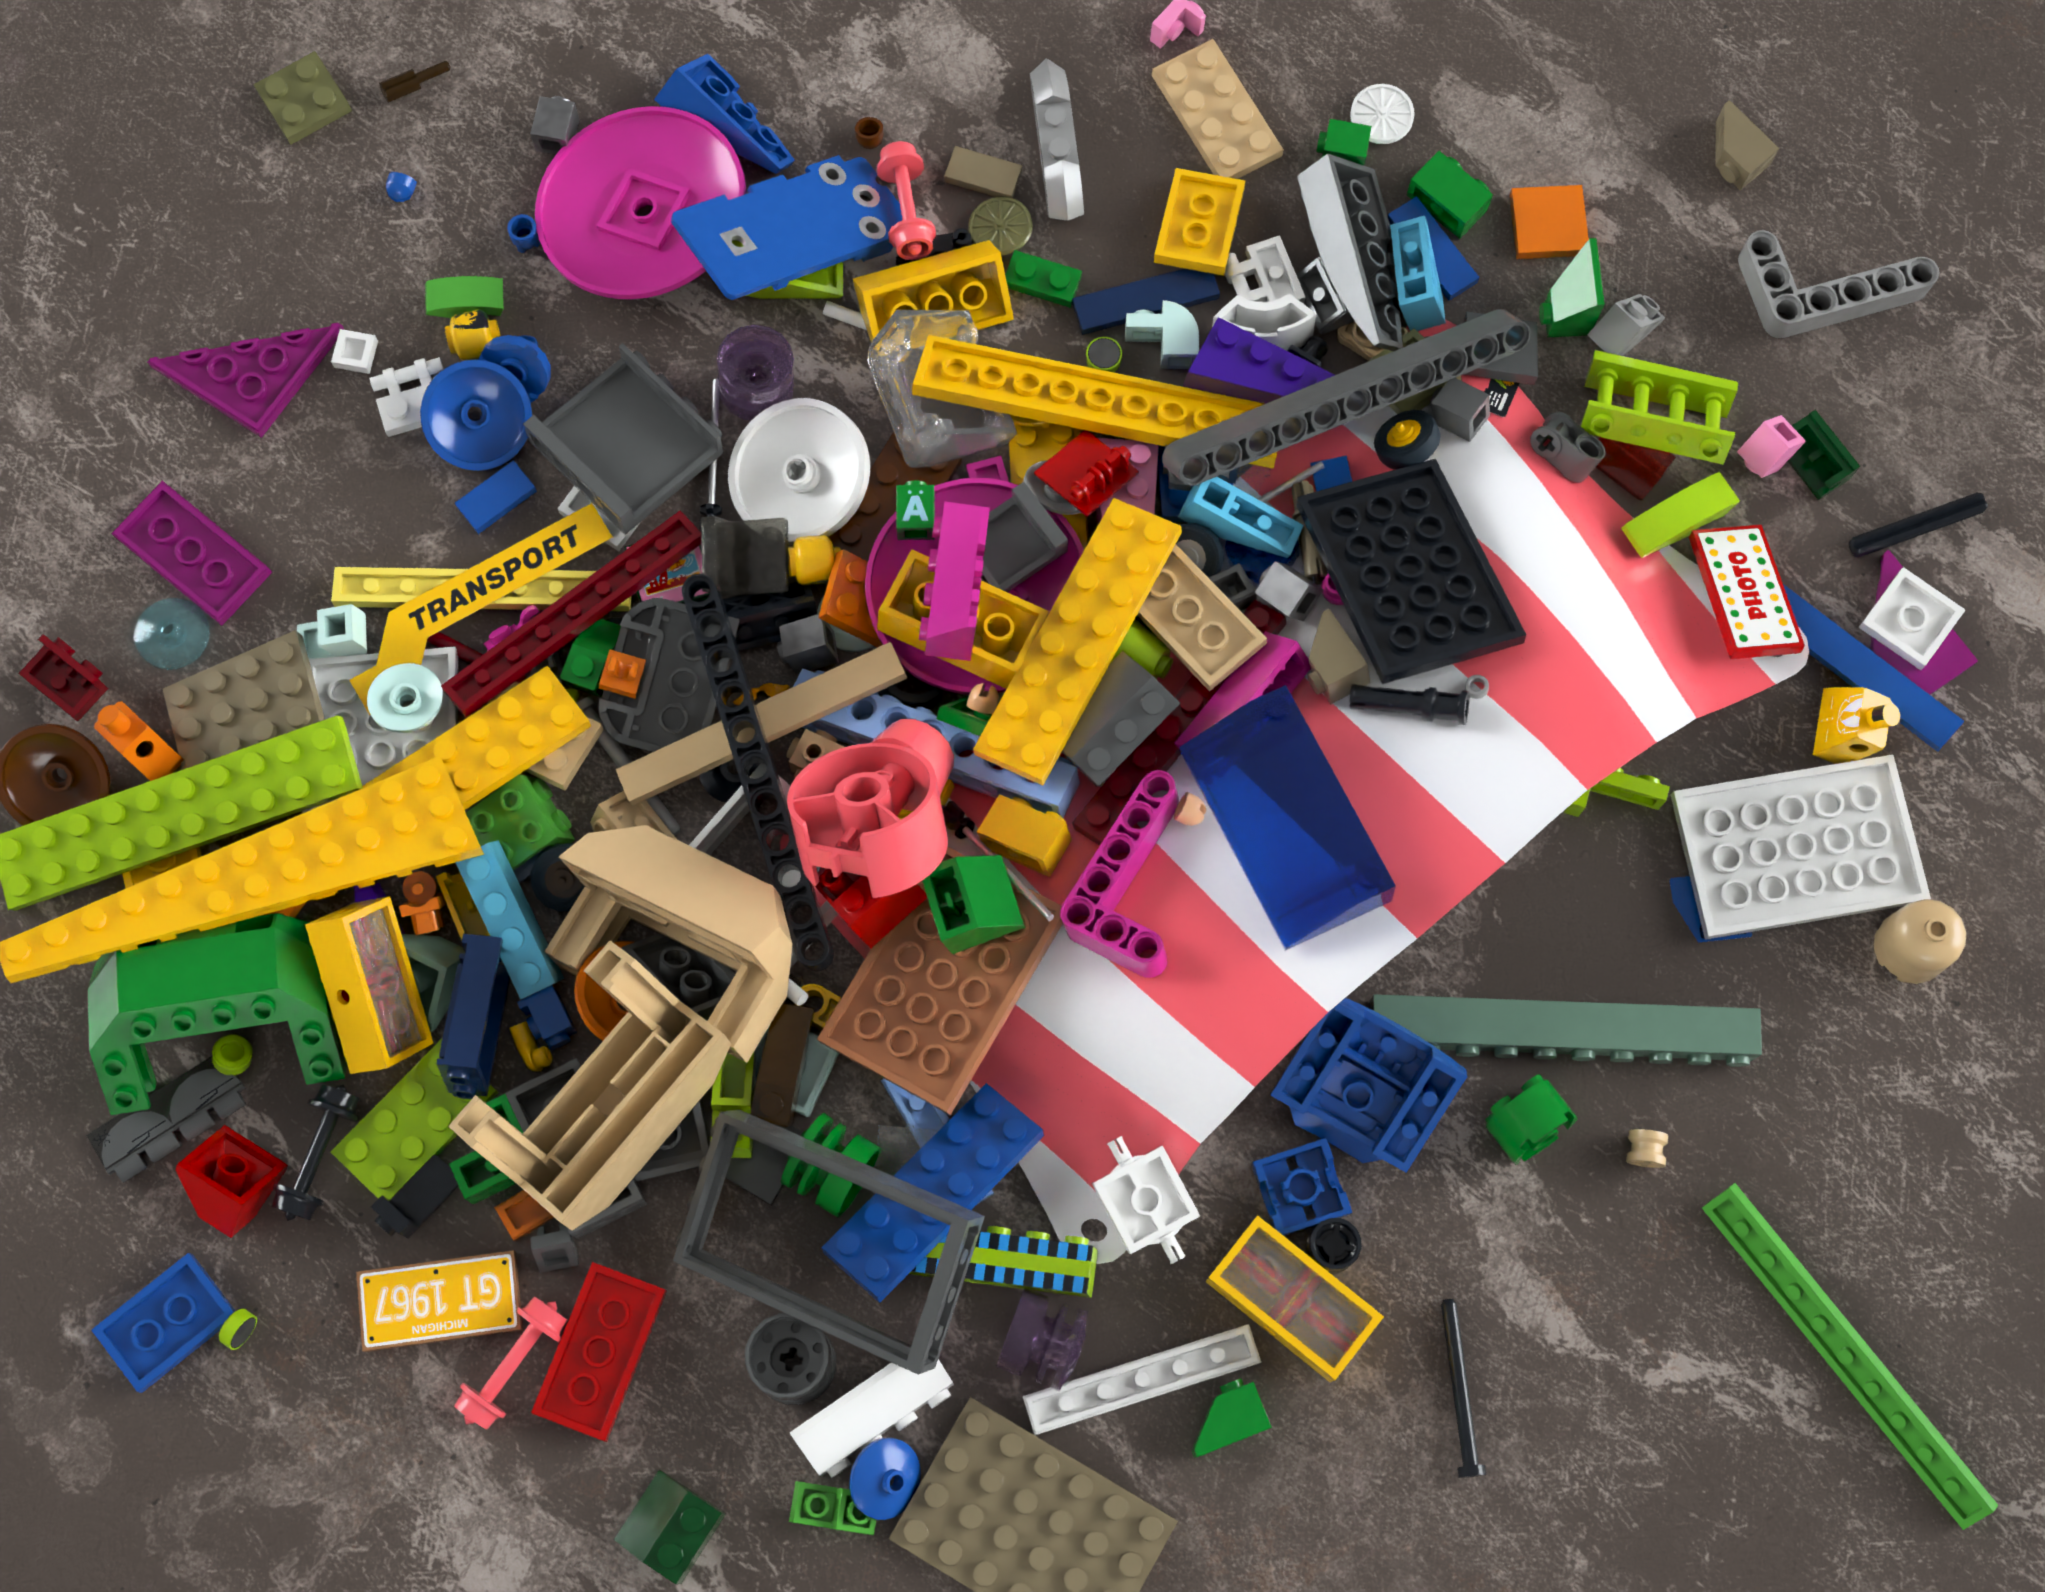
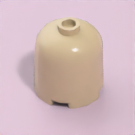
M1923 899L1907 904L1883 920L1880 928L1875 933L1874 951L1878 963L1897 976V980L1919 984L1934 979L1959 959L1966 945V929L1962 918L1952 907L1941 901Z

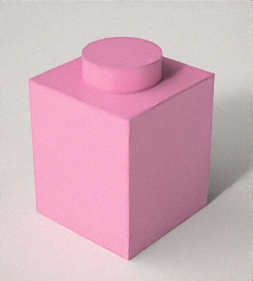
M1780 415L1764 421L1737 453L1744 459L1746 467L1751 472L1763 478L1779 471L1806 441Z

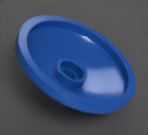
M475 359L454 363L440 371L427 386L420 407L422 430L433 450L441 458L454 466L478 471L492 469L511 460L522 449L528 438L523 423L532 417L530 399L521 382L504 367L493 362ZM471 407L480 408L481 416L479 419H469L468 410Z

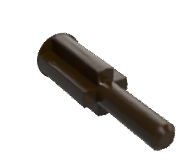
M443 61L417 73H414V70L411 69L379 82L380 90L383 97L389 103L421 89L420 83L450 71L451 67L447 61Z

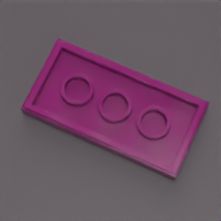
M163 480L111 533L119 542L221 626L272 573L269 567Z

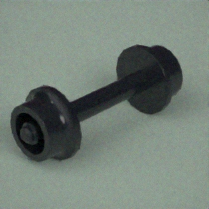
M322 1084L315 1098L309 1099L307 1102L308 1105L322 1110L324 1113L293 1188L277 1183L273 1185L276 1194L271 1207L285 1212L284 1215L287 1221L295 1219L296 1216L311 1220L316 1208L324 1204L323 1200L308 1194L338 1118L341 1117L357 1122L359 1118L356 1115V1108L360 1098L347 1093L344 1084L336 1088Z

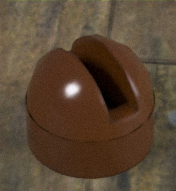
M865 117L856 123L855 135L859 145L866 149H874L882 143L884 131L880 120L874 117Z

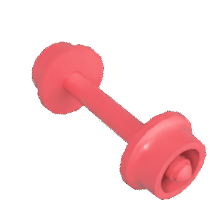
M898 141L887 144L882 148L880 161L877 164V174L881 180L894 183L897 186L902 221L897 222L891 227L888 232L889 242L896 248L900 258L918 260L926 257L933 250L932 241L936 236V229L931 221L916 218L910 181L916 179L924 170L923 159L916 153V149L912 144Z
M534 1296L524 1308L518 1307L516 1312L530 1322V1324L480 1392L465 1383L460 1386L462 1393L454 1407L465 1415L466 1424L476 1423L488 1430L497 1418H504L506 1416V1413L493 1403L495 1397L543 1332L557 1342L561 1340L560 1331L567 1322V1319L557 1312L556 1301L546 1304Z

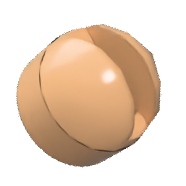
M985 683L977 684L972 688L966 705L974 711L993 714L999 703L997 690L991 685L989 691H985Z
M1186 792L1177 805L1174 820L1189 826L1201 823L1206 813L1204 802L1198 796Z

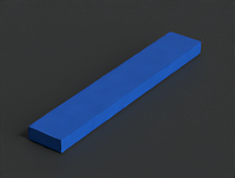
M1783 584L1797 625L1807 638L1809 654L1852 687L1867 688L1890 698L1892 704L1900 712L1899 723L1939 752L1962 726L1964 720Z

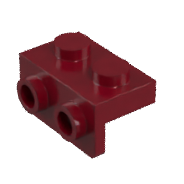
M42 634L38 640L44 646L18 674L78 722L109 689L99 680L103 673L86 659L80 664L71 656L76 651L59 637L52 642Z

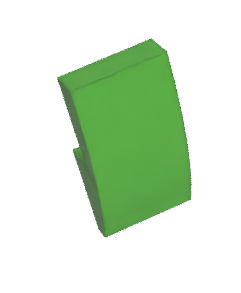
M458 276L428 280L425 284L426 315L451 318L455 314L483 310L487 315L501 316L504 308L503 278Z
M795 1482L789 1522L874 1535L876 1519L870 1518L858 1510L852 1500L850 1489Z

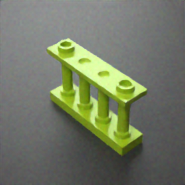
M1598 350L1594 351L1585 378V387L1598 390L1597 401L1589 400L1580 425L1581 428L1593 436L1724 465L1735 438V432L1720 429V418H1727L1738 391L1737 381ZM1612 394L1633 397V410L1611 405ZM1648 402L1669 405V418L1647 413ZM1684 409L1705 413V426L1684 421Z

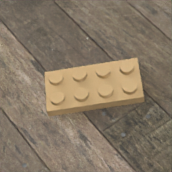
M1214 39L1152 69L1153 79L1213 175L1238 179L1282 157L1284 149Z
M1175 544L1137 616L1192 674L1211 691L1265 646L1267 638Z

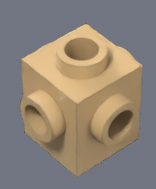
M805 729L801 738H794L787 752V758L790 759L791 772L795 773L793 777L796 778L806 766L816 759L832 751L844 748V746L836 743L837 739L825 731L817 730L814 733Z

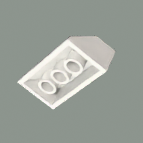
M939 1359L935 1369L919 1375L891 1362L795 1428L790 1434L818 1475L823 1476L828 1472L830 1477L833 1478L851 1465L848 1460L850 1456L860 1449L863 1450L870 1443L882 1439L881 1435L895 1426L899 1432L917 1420L918 1417L915 1411L928 1403L932 1409L949 1398L951 1394L948 1389L954 1383Z

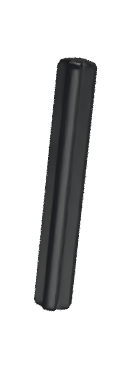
M1977 492L1855 536L1849 541V548L1853 556L1859 558L1981 514L1988 508L1984 495Z

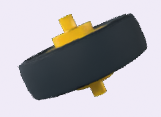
M1414 409L1401 412L1387 420L1375 435L1374 447L1377 456L1384 465L1390 469H1400L1424 462L1433 455L1439 446L1441 434L1436 421L1430 414Z

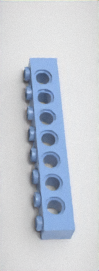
M802 668L793 687L824 673V671L817 670L814 673ZM872 694L803 726V728L814 732L817 730L825 731L834 736L838 741L849 745L870 743L889 725L900 719H916L925 722L938 730L950 744L954 754V767L948 779L952 780L953 783L997 798L999 794L1010 799L1019 797L1030 803L1038 811L1043 813L1052 811L1063 818L1080 784L1077 767L1063 757L1058 758L1043 786L1035 782H1029L1027 778L1007 769H993L995 764L975 756L974 753L968 757H960L959 754L963 751H973L980 736L937 720V716L929 709L924 707H916L914 709L903 705L901 701L890 695H882L881 697ZM862 714H872L865 720L857 719Z

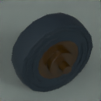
M572 843L556 844L545 849L535 860L531 870V887L537 899L546 907L559 912L570 911L585 887L559 858L561 854L573 845Z

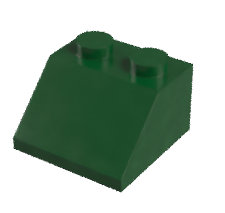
M659 1470L614 1540L641 1562L678 1585L682 1584L726 1513Z

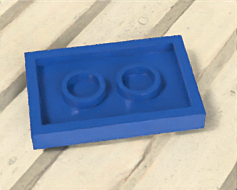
M187 1253L91 1331L135 1390L143 1393L219 1332L224 1322L235 1312V1309L194 1255Z

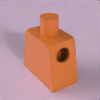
M122 701L117 702L115 705L105 706L99 712L98 721L95 723L94 729L150 781L172 774L181 765L184 759ZM143 741L152 746L151 752L146 756H142L136 750L137 746Z

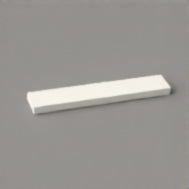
M1247 1324L1025 1395L1023 1400L1033 1433L1038 1435L1260 1364L1261 1359L1250 1326Z

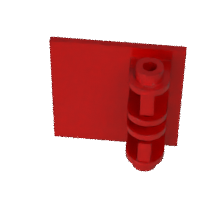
M1084 430L1034 471V475L1088 517L1138 475L1139 471L1129 464L1128 459L1131 458V453L1128 448L1121 446L1110 449L1089 431Z

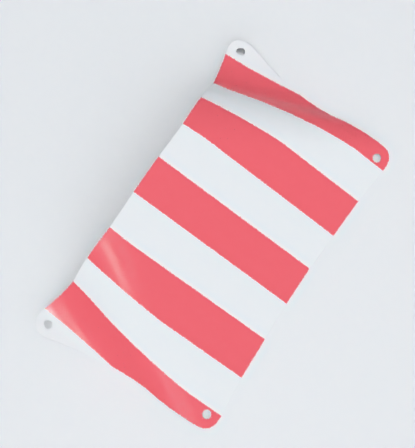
M1445 319V324L1419 330L1418 332L1423 337L1433 336L1456 325ZM1461 375L1463 382L1483 392L1486 388L1488 389L1490 378ZM1519 386L1506 416L1501 417L1490 412V417L1470 442L1438 426L1441 434L1439 446L1433 455L1425 461L1437 460L1526 633L1523 644L1382 684L1344 605L1329 603L1321 593L1305 620L1301 621L1288 617L1257 595L1258 601L1286 617L1287 624L1278 635L1296 640L1307 657H1309L1322 613L1330 609L1368 664L1370 684L1366 685L1367 687L1422 692L1425 689H1429V687H1436L1438 692L1460 694L1465 690V684L1469 677L1473 675L1484 676L1488 680L1489 691L1483 698L1474 699L1470 697L1466 725H1459L1458 721L1436 718L1433 722H1427L1425 719H1422L1421 715L1350 709V694L1330 704L1323 693L1317 695L1311 687L1307 675L1311 673V670H1309L1223 779L1203 770L1182 753L1167 772L1172 775L1175 781L1179 801L1186 792L1198 796L1206 806L1204 819L1197 825L1189 826L1174 820L1173 815L1114 909L1115 912L1160 935L1167 954L1166 969L1156 977L1146 978L1075 943L1068 937L1062 924L970 1081L976 1093L987 1083L1043 1129L1044 1137L1018 1163L1029 1180L1061 1242H1065V1236L1085 1238L1081 1232V1226L1086 1220L1098 1219L1107 1227L1106 1237L1098 1242L1089 1240L1088 1245H1092L1098 1250L1096 1264L1113 1262L1127 1250L1092 1185L1093 1182L1110 1174L1118 1165L1107 1143L1115 1141L1116 1138L1122 1136L1132 1157L1145 1155L1163 1146L1179 1175L1200 1144L1331 1009L1419 938L1511 859L1582 794L1649 747L1694 719L1725 708L1797 674L1807 663L1809 647L1807 638L1800 628L1799 630L1805 644L1801 653L1786 654L1780 657L1764 656L1730 659L1698 565L1670 545L1641 558L1621 529L1626 523L1633 520L1634 517L1613 500L1590 476L1583 482L1576 483L1570 481L1556 467L1533 450L1530 437L1538 427L1543 426L1545 419ZM1429 404L1422 411L1432 416V407ZM1386 406L1277 451L1274 469L1254 465L1233 486L1258 499L1310 468V463L1346 455L1352 482L1396 470L1390 469L1380 461L1374 447V439L1380 427L1397 414L1389 406ZM1548 438L1543 446H1547L1551 440ZM1313 475L1304 480L1312 484L1314 492H1316ZM1292 487L1265 504L1292 518V515L1295 513ZM1299 537L1288 558L1219 538L1224 550V563L1221 572L1240 563L1255 590L1260 585L1259 580L1262 573L1272 566L1275 561L1291 566L1304 575ZM1234 586L1228 587L1233 596L1238 594ZM1171 651L1169 657L1173 658V664L1165 678L1158 677L1157 680L1175 697L1193 674ZM1474 682L1470 685V689L1475 692H1479L1485 687L1481 682ZM966 750L961 752L959 756L968 757L972 755L974 751ZM1062 753L1060 754L1059 757H1063V758L1069 760V759L1066 758ZM998 765L993 767L996 770L1004 769ZM1077 768L1080 784L1064 816L1072 840L1050 877L1003 857L1006 867L1027 888L1062 906L1100 846L1076 831L1072 822L1111 774L1096 787ZM953 783L954 789L947 803L953 801L965 812L964 818L969 817L975 823L973 833L979 838L977 830L996 798ZM1158 791L1152 797H1163L1168 792ZM1138 822L1132 828L1141 829L1148 822ZM946 827L948 847L965 856H985L968 837L958 839L954 835L956 830H950ZM783 834L780 840V851L788 845V835ZM1125 852L1118 853L1112 859L1122 860L1129 854ZM821 867L818 871V876H820L827 868ZM1099 884L1092 891L1102 892L1109 885ZM814 886L821 907L827 900ZM838 914L831 923L865 959L871 948ZM1078 916L1072 923L1082 924L1089 916ZM1113 932L1105 940L1116 941L1122 936V933ZM1147 949L1139 957L1144 959L1150 958L1156 953V950Z

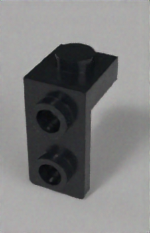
M433 1155L391 1200L382 1195L371 1206L379 1214L375 1222L390 1236L397 1232L409 1239L459 1186L451 1168L439 1156Z

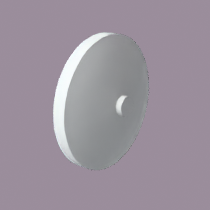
M797 398L779 402L765 409L751 420L735 443L728 469L731 499L738 514L745 523L759 534L775 542L793 545L798 537L830 536L851 519L865 496L870 476L869 451L859 428L846 414L836 407L810 398Z

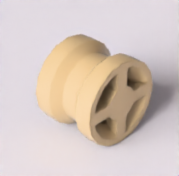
M1645 1129L1629 1130L1628 1139L1632 1146L1631 1151L1627 1153L1626 1162L1641 1167H1666L1663 1147L1668 1144V1134Z

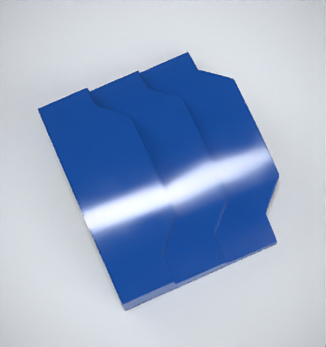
M1344 998L1302 1039L1289 1064L1271 1091L1270 1096L1290 1107L1296 1126L1322 1139L1327 1138L1329 1143L1361 1163L1383 1159L1407 1173L1466 1080L1467 1070L1441 1050L1403 1026L1357 1002Z

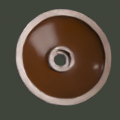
M58 724L35 725L13 736L0 752V801L7 812L23 826L107 797L110 794V773L103 755L91 740L72 728ZM58 768H61L66 772V779H63L58 775Z

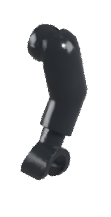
M961 228L954 231V233L936 235L932 241L933 250L924 258L972 245L971 234H969L968 230ZM899 256L896 257L897 266L916 261L905 260Z

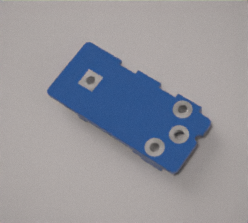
M838 155L807 166L805 169L806 174L788 180L782 174L750 185L747 190L748 194L730 200L724 194L677 210L671 217V223L723 295L730 300H735L770 286L775 291L787 287L789 281L851 258L854 261L861 259L865 262L891 252L893 246L889 242L888 232L897 222L902 221L900 203L887 186H882L876 182L878 174L865 158L857 157L844 162ZM860 195H866L871 201L862 200ZM732 240L740 241L743 247L735 246Z

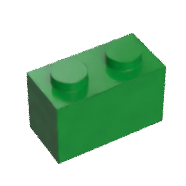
M1438 151L1411 178L1406 196L1410 199L1417 196L1434 219L1461 239L1488 211L1493 194L1483 181L1474 179L1466 173L1457 160L1447 157Z

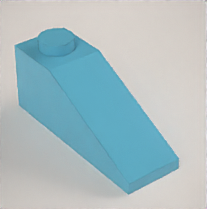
M1425 215L1390 225L1399 307L1409 330L1411 331L1415 328L1419 331L1445 324L1443 296Z
M1219 477L1192 486L1178 516L1189 524L1196 523L1208 527L1219 538L1285 558L1291 555L1304 526Z

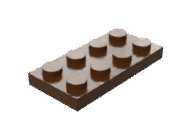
M898 423L870 469L868 487L859 508L843 527L829 536L833 547H840L841 550L845 549L868 561L874 542L881 529L896 512V485H905L908 481L919 480L926 482L927 485L936 486L951 481L962 463V456Z

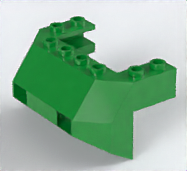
M279 913L268 914L202 932L199 929L176 934V939L161 942L160 939L139 944L138 949L125 953L117 950L104 954L96 962L88 986L89 1052L110 1115L148 1110L151 1107L147 1092L155 1091L157 1081L144 1043L288 1021L306 1085L345 1079L347 1070L346 1058L343 1054V1048L332 1018L330 1005L305 924L310 922Z

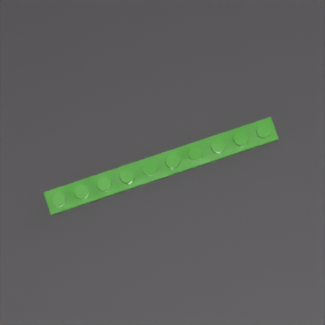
M1732 1184L1702 1207L1704 1212L1959 1526L1964 1530L1993 1513L1998 1507L1996 1501L1737 1184Z

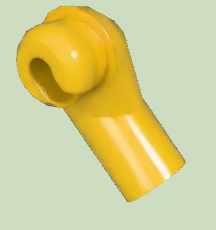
M527 1021L509 1028L516 1048L529 1070L542 1071L543 1067H548L552 1063L550 1050L545 1046L538 1048Z

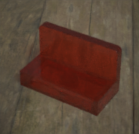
M1600 437L1598 440L1603 444L1606 454L1596 468L1635 498L1642 501L1666 474L1676 457L1669 452Z

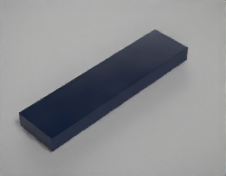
M1184 268L1072 298V305L1081 333L1085 335L1125 324L1126 313L1149 310L1154 312V314H1161L1163 300L1175 302L1187 308L1217 300L1220 297V292L1214 274Z

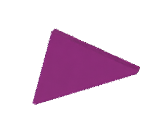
M337 322L332 323L329 327L310 330V328L284 332L281 333V336L261 340L258 337L232 342L229 346L213 349L205 347L179 352L180 355L161 359L153 357L147 363L152 369L262 438L336 343L340 329H345Z
M1890 550L1884 552L1880 559L1881 571L1880 580L1877 584L1875 604L1903 568ZM1953 629L1922 670H1919L1871 636L1870 650L1929 695L1978 662L1977 658Z

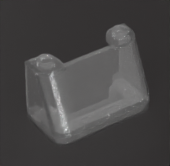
M896 310L872 340L868 349V364L907 465L911 468L930 467L1008 444L1017 434L1014 421L1009 414L994 411L989 413L985 409L912 395L913 381L928 335L977 344L978 330L974 325L969 310Z

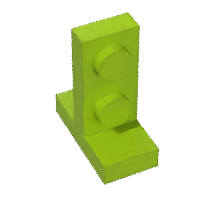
M1619 768L1582 794L1564 810V813L1579 817L1586 808L1590 791L1659 810L1667 801L1670 786L1660 784V780L1653 776L1639 775L1635 777L1624 774V770Z

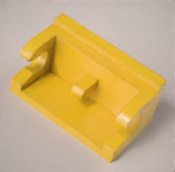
M444 872L437 875L436 879L461 940L463 934L490 936L461 873L451 876L450 873Z

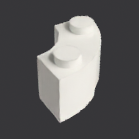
M1289 293L1278 300L1264 303L1250 301L1237 295L1214 316L1213 325L1219 317L1287 351L1291 345L1301 348L1313 336L1316 313Z

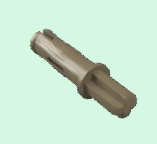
M1304 480L1293 484L1291 489L1295 510L1292 519L1304 525L1299 535L1304 575L1312 582L1314 577L1315 584L1319 585L1322 584L1327 576V569L1296 506L1297 497L1314 492L1312 484Z

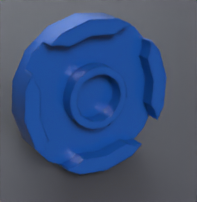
M505 335L495 337L485 345L478 359L496 363L510 371L525 388L530 403L538 399L539 395L545 391L551 379V365L545 353L538 347L536 338L532 336Z

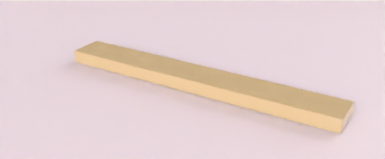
M889 642L756 704L768 743L906 679L907 675L892 643ZM721 720L616 769V772L629 803L634 806L734 758ZM744 728L739 732L737 741L740 743L751 741L755 735V729Z

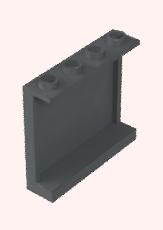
M622 343L619 346L620 360L543 422L533 415L523 425L529 442L626 535L724 452L721 442L723 435L718 426L710 419L707 421L703 420L698 415L695 405L685 396L680 398L674 392L670 381L663 374L659 373L656 375L640 352H632Z

